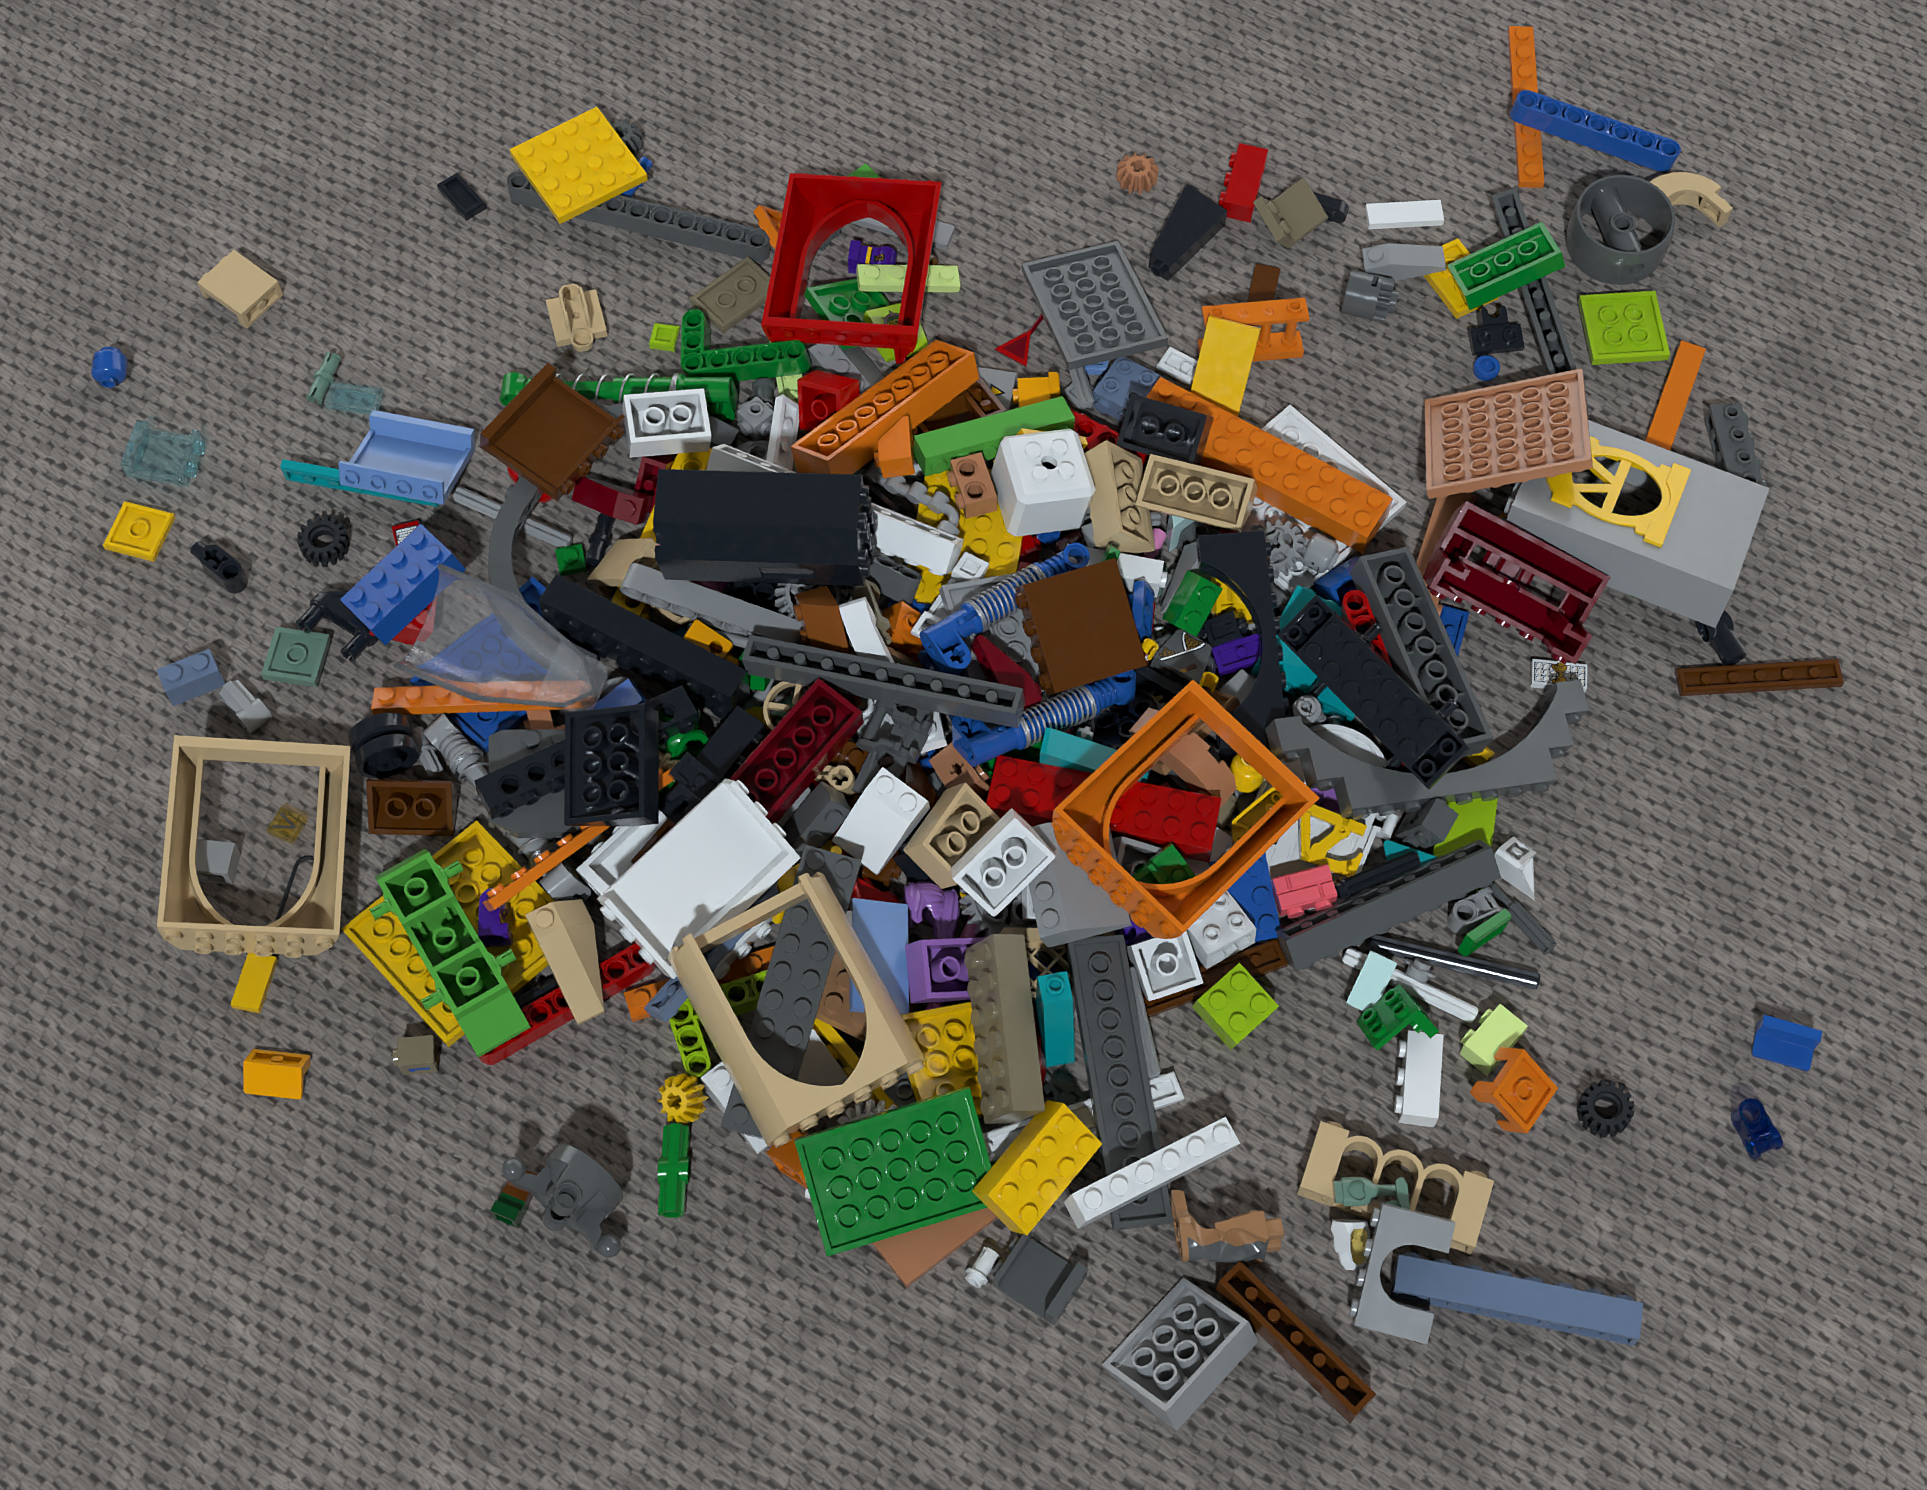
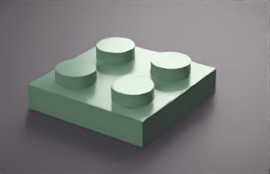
M276 627L261 673L263 679L317 687L330 646V635L316 632L305 633L302 630Z

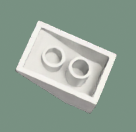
M882 767L863 791L832 839V842L853 858L861 860V864L878 875L930 809L929 802Z

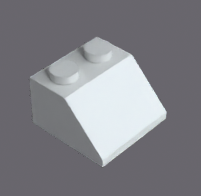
M1187 931L1173 939L1151 937L1125 945L1131 967L1136 968L1140 987L1148 1001L1203 984Z

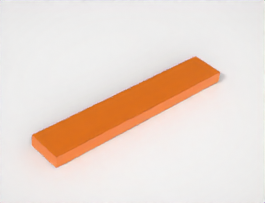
M1681 340L1645 442L1669 451L1671 450L1706 348Z

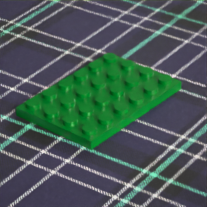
M968 1086L794 1138L827 1257L988 1208L972 1192L991 1169V1164L972 1094Z

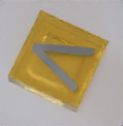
M280 807L267 828V832L276 838L294 844L307 823V819L304 816Z

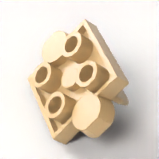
M577 284L563 285L558 292V298L546 300L557 347L572 344L573 348L578 352L588 351L593 347V339L608 336L596 289L583 292V288Z

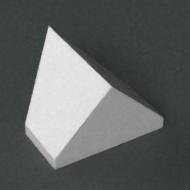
M1513 836L1496 851L1494 855L1501 878L1534 900L1533 857L1537 852Z

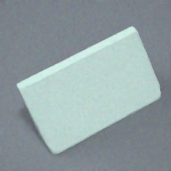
M1169 515L1166 529L1168 551L1178 546L1181 532L1194 522L1193 520Z
M1370 950L1346 1004L1363 1012L1368 1008H1372L1381 1000L1397 963Z

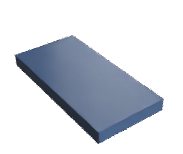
M852 898L850 901L852 926L901 1015L908 1014L909 981L905 945L908 944V904ZM849 976V1011L865 1013L859 993Z

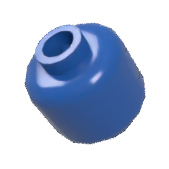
M101 348L92 357L91 374L93 379L99 382L101 386L113 388L123 383L127 375V357L117 348Z

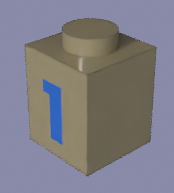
M433 1035L397 1038L398 1048L393 1049L394 1066H398L402 1075L438 1072V1044Z

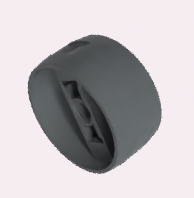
M1629 175L1603 177L1591 183L1582 192L1574 205L1567 227L1566 245L1568 253L1574 264L1583 273L1595 280L1614 285L1639 282L1649 277L1663 261L1674 234L1675 212L1664 192L1644 179ZM1627 211L1641 217L1653 228L1659 240L1658 245L1648 250H1643L1634 230L1636 225L1635 219ZM1589 212H1594L1608 247L1596 241L1587 232L1581 217Z

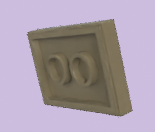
M747 256L690 297V303L696 309L702 311L704 316L724 334L765 304L770 276Z

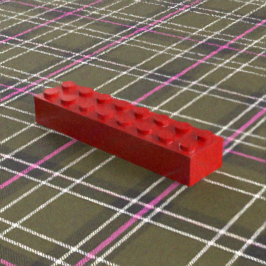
M998 756L986 804L1000 819L1012 808L1031 827L1052 823L1054 809L1092 773ZM1136 782L1114 806L1109 824L1112 838L1123 836L1162 849L1169 843H1172L1183 858L1209 863L1222 798Z

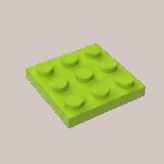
M1656 291L1579 296L1578 305L1591 365L1666 361L1669 359L1670 351Z

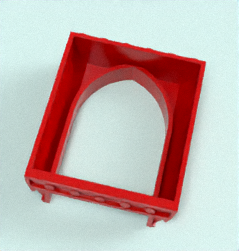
M790 173L761 323L762 329L770 342L798 340L802 343L894 349L896 364H903L905 357L913 353L917 343L942 182ZM872 218L889 227L900 238L908 253V262L897 325L800 319L810 265L816 252L829 236L854 221Z

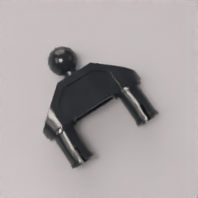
M328 591L315 595L310 601L309 609L296 620V625L300 630H303L306 626L304 632L310 633L322 618H327L354 636L340 651L345 659L351 655L349 658L350 662H355L366 647L374 646L378 642V638L369 635L370 630L340 600L348 591Z

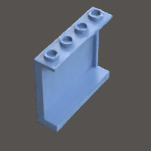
M373 410L369 415L370 430L349 462L339 461L340 485L444 505L475 451L474 429Z

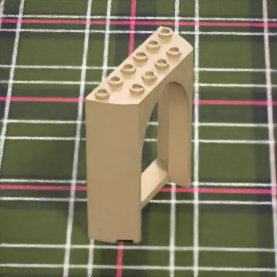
M174 735L157 929L165 941L181 950H194L198 954H209L212 951H217L234 956L242 953H254L260 957L284 954V956L289 958H299L302 955H318L335 944L340 934L350 746ZM204 760L320 767L312 874L298 902L285 915L267 926L234 925L211 906L200 887L196 874V853Z
M820 872L815 873L812 877L808 873L799 876V883L696 938L693 937L692 933L682 938L684 944L674 947L668 955L669 963L768 1147L774 1144L778 1148L792 1140L791 1134L800 1129L802 1133L812 1130L819 1125V1119L828 1115L829 1119L841 1114L845 1111L844 1107L848 1103L855 1101L856 1104L867 1100L872 1096V1090L880 1086L883 1090L891 1087L898 1082L897 1078L905 1072L912 1075L925 1067L923 1063L926 1062L922 1051L826 877ZM807 899L854 983L864 1007L866 1017L865 1045L861 1058L849 1078L841 1085L816 1086L790 1079L772 1068L753 1048L703 953Z

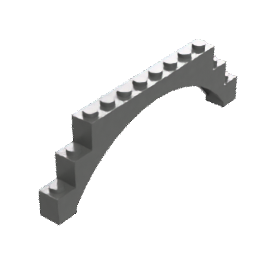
M1581 679L1555 683L1544 692L1546 701L1539 716L1527 734L1515 747L1496 759L1477 767L1446 773L1430 790L1413 773L1381 768L1340 751L1304 725L1301 716L1274 719L1265 730L1273 755L1279 760H1284L1285 763L1300 759L1306 785L1310 789L1318 788L1319 791H1327L1334 788L1342 818L1352 816L1354 820H1359L1373 813H1379V816H1387L1401 809H1405V812H1414L1422 808L1421 804L1438 798L1446 805L1450 802L1464 805L1478 798H1481L1482 801H1491L1498 798L1499 795L1507 794L1508 798H1513L1528 791H1532V794L1544 793L1549 790L1550 785L1558 780L1552 759L1563 757L1565 751L1574 745L1568 725L1581 721V717L1589 711Z

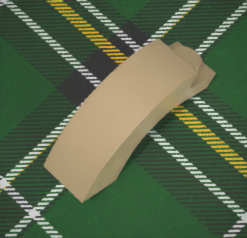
M1687 172L1668 173L1650 181V183L1664 192L1672 206L1683 204L1695 207L1719 227L1727 223L1733 207L1718 195L1721 186L1704 176Z

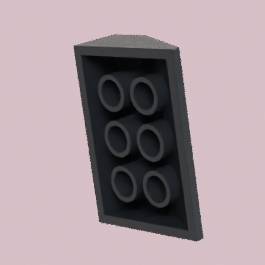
M646 704L566 712L564 825L642 826L659 824V712Z

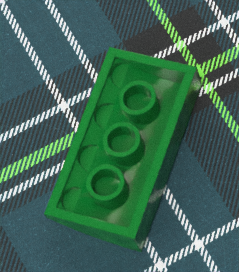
M1540 222L1450 263L1447 267L1468 309L1472 310L1564 268L1565 263L1561 250L1544 223Z

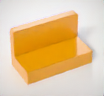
M252 1049L243 1061L244 1093L300 1100L303 1096V1076L310 1067L311 1055Z

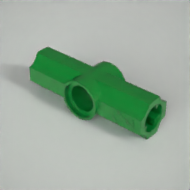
M670 1123L663 1126L662 1157L658 1159L657 1177L658 1184H660L658 1214L666 1218L685 1216L686 1184L689 1185L690 1175H688L690 1173V1158L688 1157L690 1129L689 1126L678 1123Z

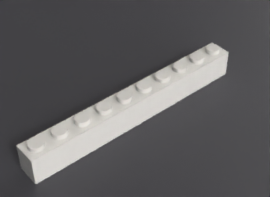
M725 444L712 447L706 469L710 471L796 473ZM871 503V508H874V518L877 519L876 535H872V544L880 548L881 553L889 556L898 555L903 557L906 563L914 566H925L929 568V572L935 575L943 576L954 569L964 539Z

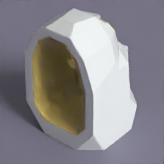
M1355 1219L1332 1220L1333 1248L1338 1254L1340 1264L1346 1270L1362 1268L1368 1258L1363 1256L1366 1239L1370 1238L1367 1221Z

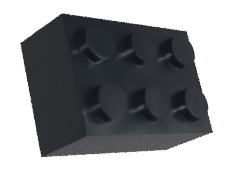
M1131 393L1116 445L1143 454H1153L1200 466L1214 417Z

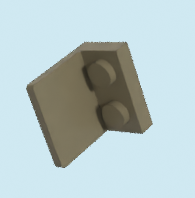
M1303 178L1274 200L1268 201L1260 196L1253 202L1275 240L1287 248L1292 247L1328 219V215L1307 181Z

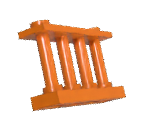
M1305 298L1202 306L1201 308L1205 330L1209 316L1250 326L1261 325L1253 362L1303 357L1304 349L1300 331H1296L1297 322H1306L1310 319ZM1287 323L1285 332L1271 333L1272 324ZM1198 339L1197 342L1199 354L1203 339Z

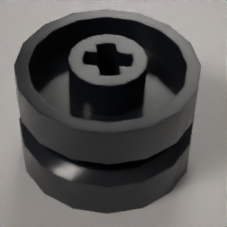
M399 713L376 714L355 724L349 731V742L353 752L356 754V765L362 776L375 779L386 778L408 770L418 761V748L412 738L413 732L406 716Z

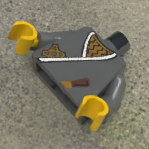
M1201 628L1197 637L1182 629H1178L1173 635L1166 634L1154 640L1146 638L1141 646L1143 652L1148 654L1147 659L1151 660L1153 658L1149 668L1159 670L1164 677L1173 682L1183 681L1187 685L1194 680L1201 687H1209L1211 689L1210 692H1214L1219 678L1216 674L1215 659L1210 656L1212 646L1204 642L1207 638L1205 629Z

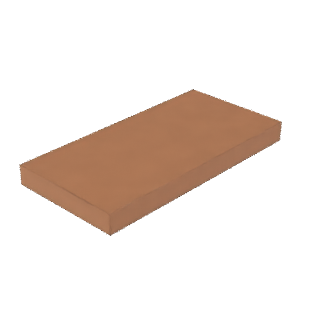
M984 1208L871 1244L907 1288L998 1219V1217L989 1208Z

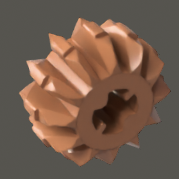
M1135 152L1132 157L1125 155L1123 161H1119L1117 165L1116 180L1120 183L1121 190L1128 188L1129 195L1133 191H1137L1139 195H1141L1143 190L1149 193L1152 186L1157 184L1158 165H1155L1154 158L1146 159L1145 153L1142 156H1137Z

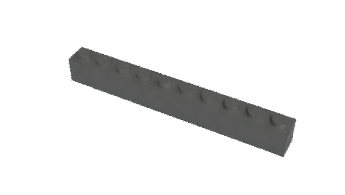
M1517 188L1492 195L1495 214L1504 239L1529 228ZM1546 276L1520 287L1548 375L1577 370Z
M749 635L742 657L744 667L749 675L809 687L819 678L839 693L1019 728L1025 706L1023 688Z

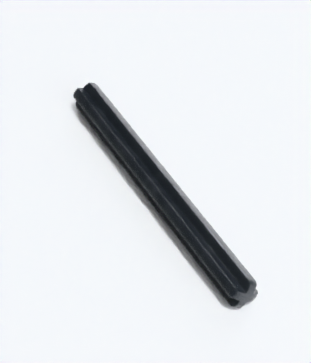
M1374 935L1370 938L1369 950L1403 959L1408 958L1413 961L1415 958H1421L1432 966L1533 990L1537 989L1540 983V974L1537 972L1469 956L1464 957L1461 954L1385 936Z

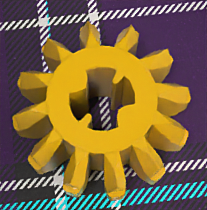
M681 1073L664 1080L665 1085L658 1089L662 1097H659L656 1101L663 1105L660 1113H668L667 1121H676L678 1124L684 1125L701 1118L700 1113L707 1109L703 1101H706L709 1097L702 1093L705 1085H697L698 1077H689L688 1074Z

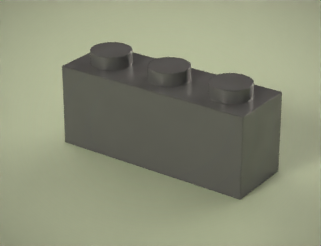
M821 781L782 827L786 833L784 839L800 857H802L805 845L821 849L851 812V808L843 793ZM801 858L793 866H797Z

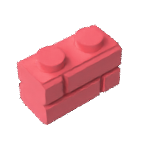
M1328 864L1274 877L1271 880L1274 899L1280 916L1287 915L1288 918H1296L1305 914L1304 910L1315 908L1316 911H1322L1332 907V903L1336 902L1337 899L1336 888Z

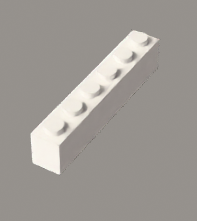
M1224 1117L1071 1194L1064 1201V1204L1076 1227L1080 1229L1231 1152L1240 1142L1227 1118Z

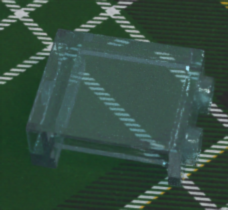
M136 420L121 461V466L128 478L189 487L191 479L197 475V461L199 456H202L205 452V441L202 439L199 430L193 429L190 436L151 430L147 421Z

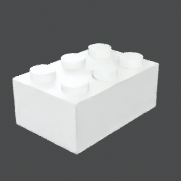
M704 388L624 395L622 411L625 416L624 424L629 458L709 451L711 430Z

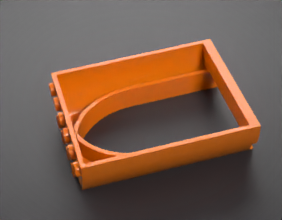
M1192 680L1054 809L1051 825L1058 846L1067 854L1069 861L1075 866H1080L1088 874L1089 880L1094 885L1101 886L1109 894L1110 900L1116 906L1123 907L1138 927L1144 928L1153 937L1173 939L1181 936L1320 798L1198 683ZM1203 720L1283 797L1215 864L1203 873L1191 879L1172 884H1149L1136 881L1111 855L1109 824L1114 806L1128 789Z

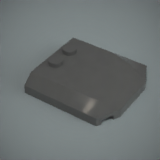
M565 729L501 730L490 735L489 773L564 740ZM565 763L559 764L557 768L565 769ZM535 775L530 780L540 781L544 777ZM509 787L504 792L511 794L518 789ZM564 790L542 796L535 804L523 805L514 809L513 813L507 817H497L491 820L489 816V827L495 829V826L507 830L509 835L516 838H563L569 833L575 836L582 831L579 826L564 825Z

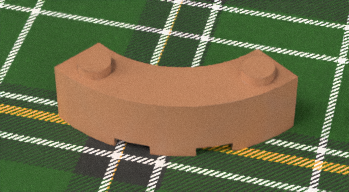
M1148 708L1129 730L1131 736L1159 711ZM1194 732L1190 735L1186 734L1159 761L1172 769L1188 785L1192 792L1222 798L1221 809L1237 789L1235 777L1223 760L1217 762L1207 751L1210 746Z

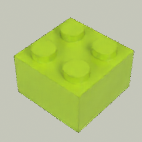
M1240 963L1202 995L1192 1006L1230 1050L1237 1046L1279 1007Z

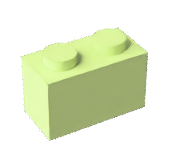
M1501 1004L1494 1011L1489 1008L1478 1021L1482 1025L1476 1031L1470 1029L1460 1041L1463 1047L1459 1054L1486 1076L1501 1061L1494 1059L1499 1048H1512L1528 1027Z

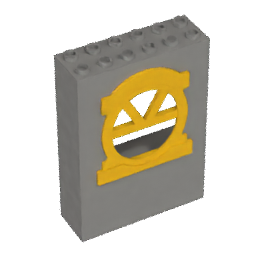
M1590 420L1588 422L1593 468L1589 470L1605 484H1575L1572 480V472L1559 474L1555 477L1533 479L1524 483L1517 482L1511 494L1512 497L1509 498L1504 509V515L1508 517L1502 516L1501 519L1611 577L1606 586L1716 628L1734 591L1770 489ZM1624 481L1661 495L1660 505L1650 513L1638 516L1612 513ZM1580 492L1608 494L1602 508H1599L1585 499Z

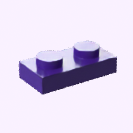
M1258 633L1212 648V654L1220 676L1256 664L1260 657Z

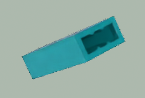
M1046 727L1040 751V763L1094 773L1117 750ZM1149 771L1137 782L1147 783Z
M1067 971L1037 976L1035 999L1036 1024L1041 1037V1047L1046 1059V1068L1075 1063L1073 997Z

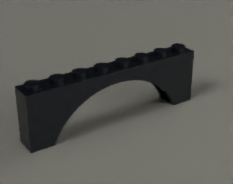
M1264 531L1200 535L1197 538L1196 544L1199 571L1218 579L1240 598L1255 623L1260 643V667L1257 679L1244 701L1230 714L1271 752L1265 729L1274 719L1285 718V715H1289L1288 698H1283L1282 688H1286L1285 671H1280L1279 661H1283L1282 645H1277L1276 635L1280 632L1279 618H1274L1273 609L1277 608L1276 592H1271L1270 582H1274L1273 566H1268L1267 556H1271L1270 539L1265 540ZM1216 734L1218 756L1238 754Z

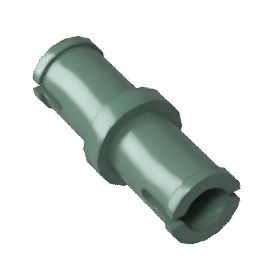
M331 352L325 353L319 370L314 372V381L306 395L307 400L314 403L317 399L316 403L322 404L328 387L332 386L335 381L333 376L342 360L339 355L333 353L332 357H330Z

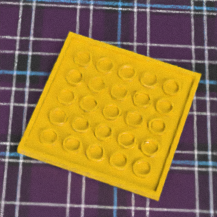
M477 820L432 856L435 863L441 866L442 869L457 860L461 864L464 871L448 879L450 889L478 935L479 900L481 894L500 883L503 887L513 881L510 875L522 867ZM536 881L507 901L509 913L505 917V923H508L513 934V945L486 948L495 958L509 949L515 955L517 960L501 968L503 978L512 995L548 966L529 927L525 914L555 901ZM381 896L341 929L449 1048L465 1034L451 1009L443 1001L428 1010L424 1007L420 999L436 992L435 981L398 917L390 911L377 918V920L374 919L369 909L385 901L384 897Z

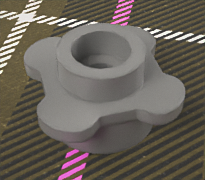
M1406 958L1405 963L1409 965L1406 974L1411 978L1426 983L1429 977H1436V974L1430 970L1432 965L1421 958H1415L1414 961Z

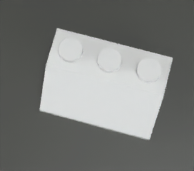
M1011 808L950 868L952 879L988 913L995 917L1056 858V855L1037 832Z

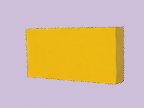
M254 953L247 954L230 1004L232 1008L261 1014L278 963L277 957H260Z

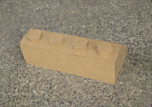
M1106 440L1084 453L1096 489L1090 504V518L1092 520L1095 546L1106 550L1108 544L1117 547L1120 553L1123 554L1152 552L1155 550L1150 511L1135 506L1144 477L1142 459Z
M1150 454L1135 506L1241 532L1250 515L1258 488L1255 479Z

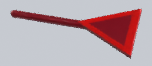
M1042 313L1027 332L998 346L994 350L1027 367L1030 337L1044 319Z

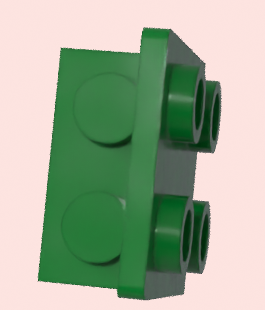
M1400 983L1394 989L1387 991L1379 1002L1372 1008L1365 1010L1356 1021L1376 1050L1383 1047L1408 1024L1418 1034L1423 1031L1430 1039L1439 1032L1420 1004Z

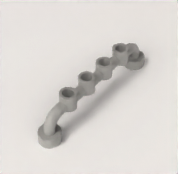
M871 462L868 467L863 466L859 471L852 474L862 475L872 485L879 484L892 494L899 493L914 504L921 503L936 514L943 513L947 515L949 520H942L936 529L956 537L959 535L960 532L957 528L959 514L953 506L948 504L950 500L944 493L937 491L932 497L926 494L928 490L920 482L915 481L909 487L904 484L906 480L903 476L883 478L881 468H876L875 462Z

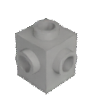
M757 396L750 402L743 403L737 411L739 430L753 441H761L771 432L773 407L768 402L761 401Z

